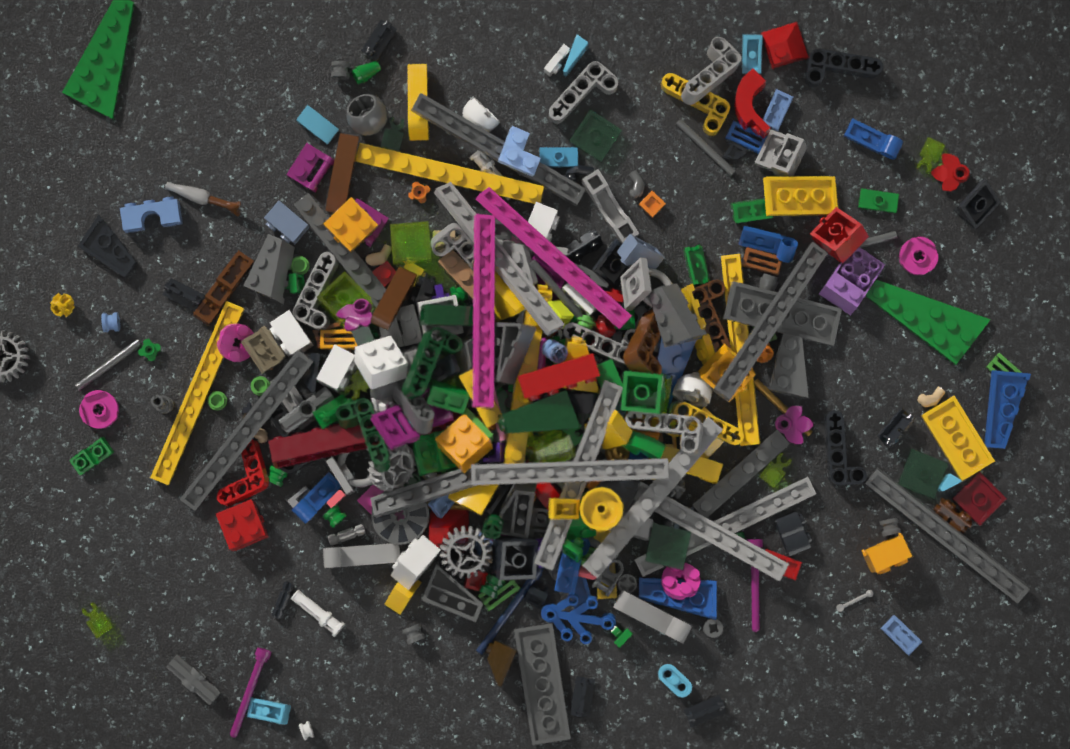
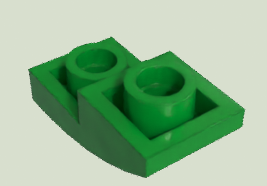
M636 431L632 432L627 444L622 445L636 456L641 452L650 459H661L666 447L660 441Z
M101 437L69 461L77 473L82 476L112 455L114 451L106 439Z

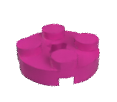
M925 237L912 238L901 247L899 263L905 271L912 275H925L934 269L938 262L936 246ZM920 251L922 252L921 256L924 258L917 261L915 260L914 253Z
M232 323L225 326L220 332L219 340H217L219 353L232 362H242L248 359L250 355L241 342L243 339L254 334L253 331L243 324ZM235 338L241 341L239 347L232 345L235 342Z
M95 390L85 395L79 407L80 417L83 422L96 429L107 428L118 418V402L115 397L105 391ZM98 404L104 407L101 415L94 412Z
M679 561L672 562L671 565L665 568L662 574L661 583L665 593L677 600H684V598L689 596L690 598L693 597L700 587V572L690 564ZM677 578H683L686 582L678 584Z

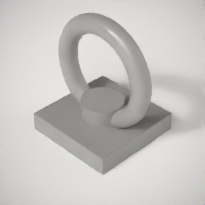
M640 257L620 277L625 310L632 311L642 300L652 307L649 294L652 292L649 276L658 278L665 286L672 285L671 280L664 273L657 269L648 268L646 258Z
M349 453L340 454L338 461L331 457L326 462L347 495L355 492L352 486L366 487L373 484L369 477L366 479L354 478L345 464Z

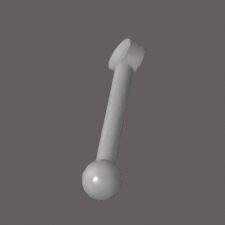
M867 590L865 594L843 605L838 604L836 609L841 612L851 604L866 597H872L874 593L872 590Z

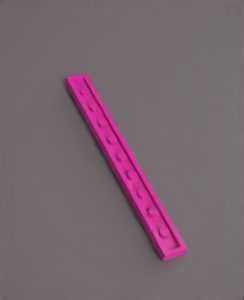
M490 187L478 195L476 200L566 280L569 285L576 289L599 312L607 317L612 324L620 329L632 317L631 314Z
M483 214L474 215L473 407L493 408L495 216Z

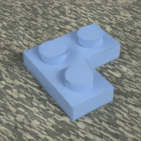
M511 126L498 162L533 177L541 158L523 151L530 133Z

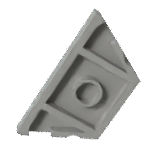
M495 237L535 286L538 281L535 271L529 265L532 259L528 247L522 243L501 240Z

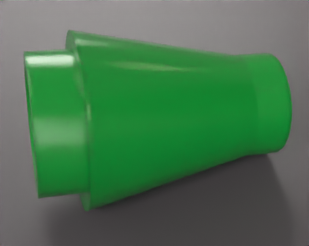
M374 61L356 66L351 72L357 84H364L377 72L381 71L379 63Z

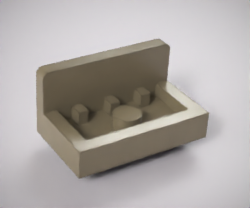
M265 326L241 342L262 374L279 365L286 358L284 350L281 346L277 345L272 332L267 330Z

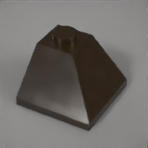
M495 640L494 644H489L486 654L489 655L488 662L496 683L501 687L517 649Z

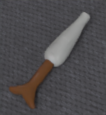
M170 182L166 183L165 189L173 191L188 200L201 205L208 203L228 209L237 217L240 215V201L229 202L211 196L204 189L177 185Z

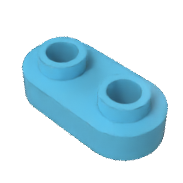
M665 664L660 667L658 671L659 679L674 694L679 697H686L691 693V682L671 664ZM666 670L671 671L670 677L664 676ZM681 683L685 684V689L683 691H680L678 689V686Z

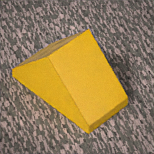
M616 410L613 411L607 424L602 445L604 450L627 444L633 432Z
M549 498L548 518L579 519L580 499Z
M417 580L409 590L398 582L386 600L385 605L401 615L422 582Z

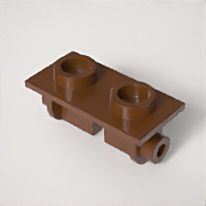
M941 498L940 505L937 504L933 508L935 513L945 521L951 517L952 520L949 524L963 534L972 525L971 517L966 512H960L955 508L956 505L949 499Z

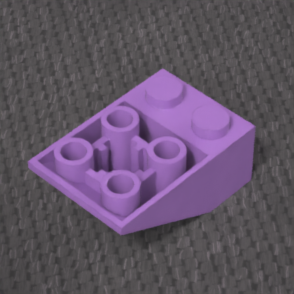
M859 247L843 264L840 262L819 294L851 316L885 264Z

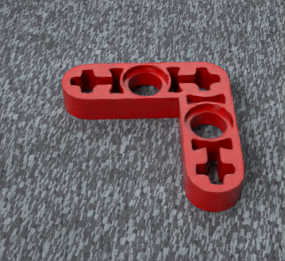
M252 439L241 452L247 477L220 489L217 493V500L220 504L232 506L264 491L268 487L269 478L260 446L256 440ZM249 444H252V446L250 447V451H248L247 448H249ZM257 459V467L251 469L252 461ZM245 484L246 491L244 494H240L239 489Z

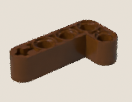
M399 266L375 309L370 323L387 331L390 329L404 301L408 300L417 278L416 273Z
M716 279L696 287L692 291L693 295L695 292H700L704 297L702 301H699V315L702 317L701 311L705 309L711 312V318L705 319L706 333L710 335L709 328L716 327L719 330L718 336L710 335L715 353L719 348L718 342L714 344L713 341L718 340L720 337L723 339L720 340L721 346L726 344L731 349V345L711 302L720 298L725 292V284L721 280ZM712 285H719L721 292L714 294L711 291Z
M653 309L642 315L624 353V363L632 372L662 373L661 364L652 355L661 335Z

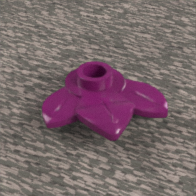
M358 299L354 304L342 307L336 316L346 319V331H354L360 325L367 327L370 324L372 306L366 299Z
M802 406L788 408L786 413L780 415L775 421L776 429L780 433L785 434L786 439L794 444H803L802 433L807 432L814 425L808 417L802 416ZM784 420L788 422V426L786 428L782 425V422Z

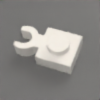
M563 44L545 66L544 73L548 76H551L552 73L556 74L562 67L560 63L569 53L570 48Z

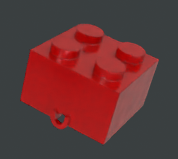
M837 207L826 218L822 217L820 224L810 233L816 245L842 264L869 237L860 222Z
M252 499L216 513L229 550L232 552L269 537L263 524L265 520L260 515L256 503Z

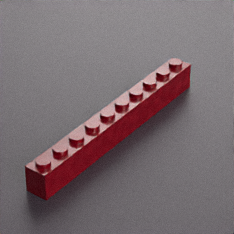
M452 411L453 421L432 427L431 432L428 434H418L423 436L446 430L462 414ZM333 424L329 428H315L311 432L306 433L296 432L292 436H278L268 441L275 469L368 449L360 425L345 429L340 427L339 424ZM369 425V426L366 427V429H371V428H373L374 426H373V425ZM374 442V443H372V445H373V446H376V445H378L380 442Z

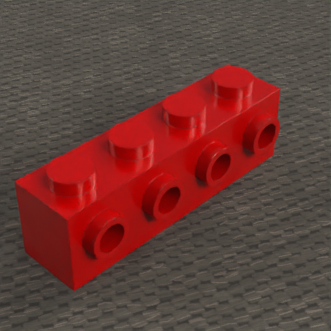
M591 353L517 377L524 399L528 398L529 401L539 399V394L545 392L548 395L558 393V389L565 386L567 390L578 387V382L585 381V384L597 381L596 377L600 375L594 355Z

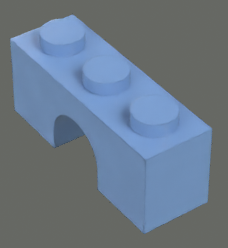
M166 197L160 202L147 200L141 205H136V203L125 204V207L120 208L123 231L131 233L145 230L144 221L150 214H158L163 227L183 224L179 201L174 199V197Z

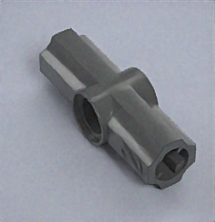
M324 387L309 399L301 402L299 406L279 419L278 422L283 430L289 434L314 417L313 413L309 415L303 414L301 411L302 407L308 406L314 412L334 400V397Z
M178 654L166 666L169 671L181 680V683L193 693L195 692L209 705L221 694L219 689L211 684L200 670L192 667Z

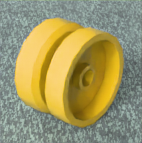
M605 487L589 490L582 497L580 503V515L584 523L598 531L609 530L616 526L623 513V506L619 496L613 490ZM603 505L605 507L603 513L597 510L598 506Z

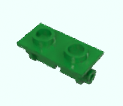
M344 394L312 413L323 429L337 421L336 410L339 406L353 402V400L345 398Z

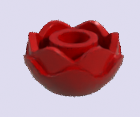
M601 314L595 320L596 332L605 337L614 335L616 329L607 317Z

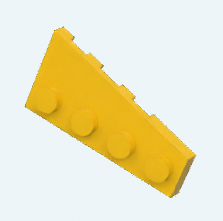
M690 284L681 289L689 303L687 306L691 313L697 316V322L701 330H705V319L698 312V307H700L698 299L694 300L692 293L695 288L693 284ZM709 334L702 336V339L696 340L697 356L704 365L715 354Z

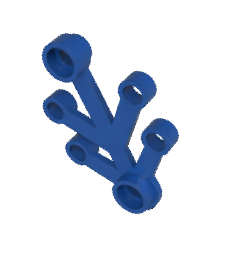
M576 593L575 595L569 594L566 599L556 605L552 603L545 605L541 611L542 618L546 622H553L561 632V638L564 641L572 639L573 631L567 628L561 619L568 620L580 635V641L583 644L591 642L592 634L586 631L580 622L601 625L605 630H611L616 625V617L612 613H605L601 617L582 614L588 609H595L597 607L598 599L595 596H589L585 602L570 612L562 611L569 605L575 606L579 602V596ZM575 597L576 601L572 602L570 601V598ZM594 600L596 603L591 605L589 601ZM548 612H553L554 615H553V616H549L547 613H548ZM610 621L612 624L606 625L605 622ZM568 632L570 636L566 637L564 633ZM587 635L589 639L585 640L583 636Z

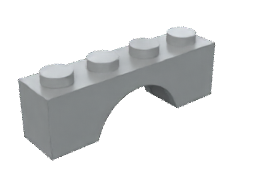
M599 169L582 179L584 188L616 238L623 244L629 234L638 237L639 232L619 206Z

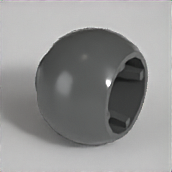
M363 94L353 99L346 111V119L350 128L364 136L374 135L381 131L388 118L384 102L371 94Z

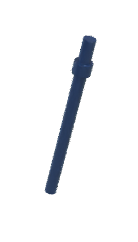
M545 567L536 568V579L526 580L476 649L481 655L484 653L527 594L530 587L536 580L541 578Z

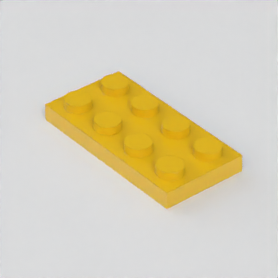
M835 176L763 178L766 216L829 215L836 207L838 208Z
M955 396L921 415L960 480L967 479L995 462Z

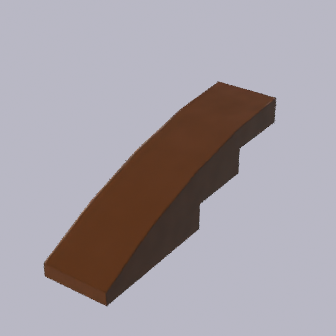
M340 133L325 211L335 213L347 201L354 172L359 136Z
M238 250L217 277L216 282L205 295V299L195 310L193 316L207 326H210L224 307L225 302L229 300L243 280L254 260Z

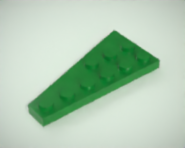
M130 0L112 1L62 92L66 96L114 120L115 104L117 103L118 88L122 76L126 45L128 43V33L134 10V2Z
M875 280L865 295L866 298L954 365H957L991 320L879 280Z

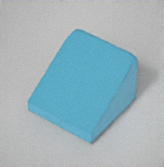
M951 473L946 474L937 491H945L962 482V480Z

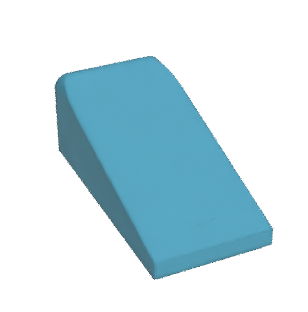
M743 34L742 73L747 74L754 68L761 74L762 35Z
M576 35L563 70L564 76L569 74L588 49V42L579 35Z
M308 105L296 120L297 123L327 145L339 131L337 127Z
M251 697L247 717L278 724H287L291 705Z

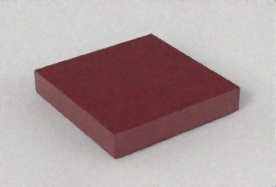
M978 472L952 500L978 526H981L1007 498L981 472Z

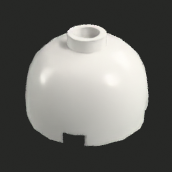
M472 97L464 106L463 118L487 132H491L500 123L475 97Z
M693 372L692 374L683 375L678 379L672 395L677 401L683 402V400H686L695 407H706L711 400L712 388L700 377L698 372Z

